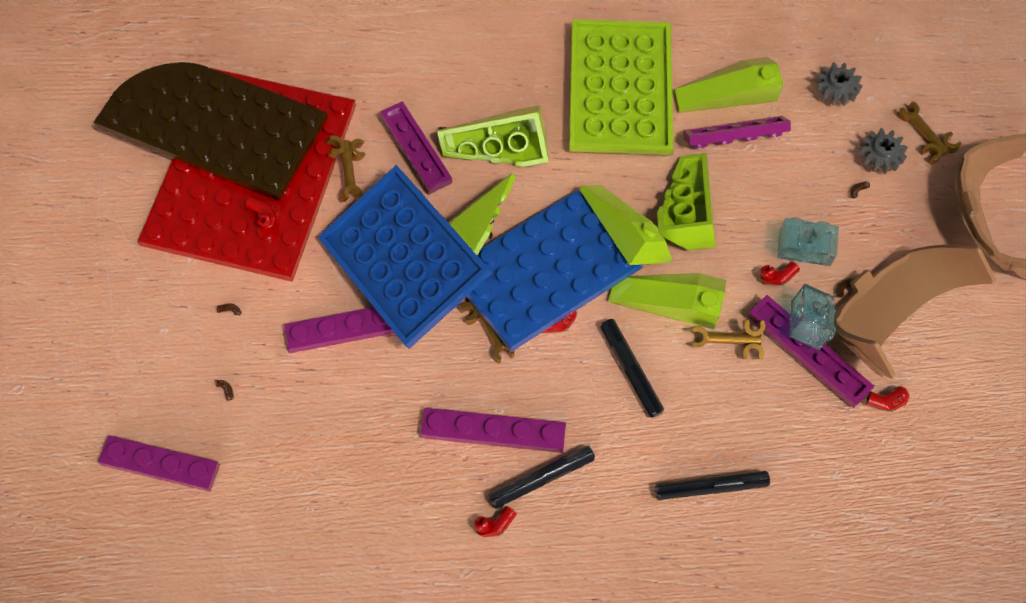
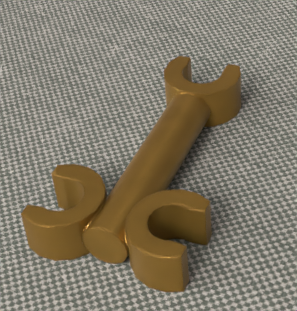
M911 102L908 107L912 113L907 112L904 107L900 108L898 112L899 118L905 122H912L929 142L924 146L921 154L924 155L928 152L934 154L929 162L930 165L936 164L941 156L947 153L957 152L962 143L950 144L948 142L953 135L952 132L945 133L940 140L919 116L920 108L916 102Z
M330 136L326 143L334 145L336 149H331L328 152V156L337 158L340 154L342 155L345 188L342 190L340 198L342 202H346L349 198V193L354 196V202H356L363 196V193L355 184L353 160L359 161L365 157V152L356 150V148H360L364 144V141L362 139H354L350 142L349 140H342L338 136Z
M471 302L462 303L460 305L461 313L466 311L473 312L471 316L466 317L467 325L474 324L478 317H480L495 347V362L501 363V356L499 355L501 351H507L509 356L513 358L514 351L511 352L474 305Z
M745 319L743 327L747 333L707 332L703 327L695 326L692 327V331L701 332L703 339L699 342L693 341L692 346L702 347L706 343L746 344L742 350L744 359H748V351L751 348H756L758 350V359H763L764 350L760 345L761 334L764 332L766 324L764 320H760L759 328L753 331L749 327L750 320Z

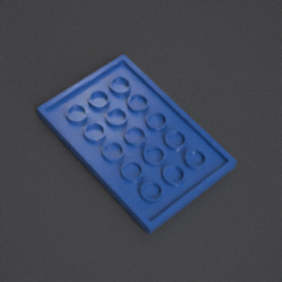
M397 165L318 236L320 241L401 342L409 349L493 273Z
M577 190L481 248L478 257L493 273L472 291L467 298L512 352L564 319L571 312L583 307L642 269L643 264L629 265L585 197Z

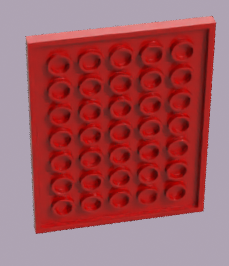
M214 69L327 112L328 119L280 201L173 158L138 239V243L143 247L293 282L337 158L328 156V152L331 149H336V147L327 144L326 141L330 136H338L344 140L356 108V101L350 98ZM249 196L256 197L273 206L276 221L271 228L265 229L260 227L257 223V212L245 207Z

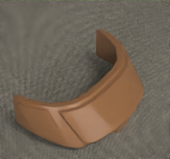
M1017 134L995 138L968 150L963 155V161L957 163L955 170V194L964 224L977 246L1001 269L1005 271L1012 270L1021 278L1026 279V259L1011 257L998 251L991 238L980 202V186L987 173L1000 164L1020 158L1026 151V134Z
M944 244L916 248L889 262L873 275L869 270H864L850 283L854 292L840 306L831 323L840 334L838 338L877 375L881 377L885 375L892 379L896 374L881 348L890 334L918 308L935 296L958 287L992 284L996 281V278L982 250L978 246Z

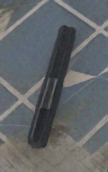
M614 319L604 321L601 325V330L649 417L654 418L661 415L664 407Z
M584 446L488 494L489 501L497 509L595 460L594 452L590 446Z
M758 471L661 483L655 486V493L658 500L743 491L769 486L770 476L768 471Z

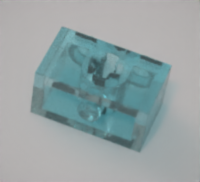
M785 218L779 232L777 258L831 266L837 256L839 226L830 225L827 222L816 223L804 221L800 218Z
M804 283L791 301L789 337L818 350L821 349L826 341L830 342L836 332V327L834 326L836 314L834 296Z

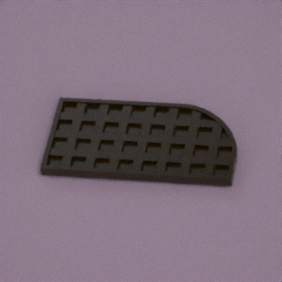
M177 62L151 67L126 80L113 92L93 123L100 130L280 201L326 123L328 115L327 112L204 65Z

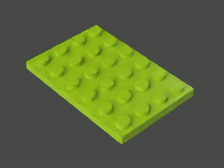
M572 19L569 152L673 154L671 22Z

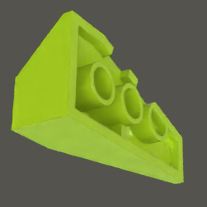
M768 57L748 59L678 87L674 90L679 113L778 101L783 81L778 63Z
M541 105L517 109L437 131L444 157L486 160L498 164L502 162L521 167L549 162L547 135Z
M707 153L681 156L673 173L670 189L666 190L663 206H660L657 212L658 230L662 237L687 250L716 247Z
M513 173L500 180L448 221L477 255L493 229L490 223L499 216L501 209L497 205L502 204L507 198L517 177Z
M581 185L579 190L629 265L671 262L672 257L667 243L652 221L602 185Z
M701 273L629 276L612 287L608 302L714 330L720 316L726 280Z

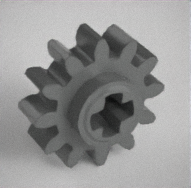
M832 62L830 69L824 66L816 79L818 84L816 92H824L822 100L831 98L832 105H835L837 100H840L843 106L846 105L848 99L854 102L862 89V85L859 84L862 77L859 75L854 76L856 68L847 70L846 63H843L841 68H838L834 62Z
M880 128L877 135L875 132L870 131L867 138H863L860 144L862 149L859 152V156L866 157L864 165L873 164V172L878 167L882 168L884 174L887 173L889 168L897 171L900 164H903L907 157L905 152L908 146L900 145L903 137L895 139L893 137V130L888 135L885 134L883 128Z

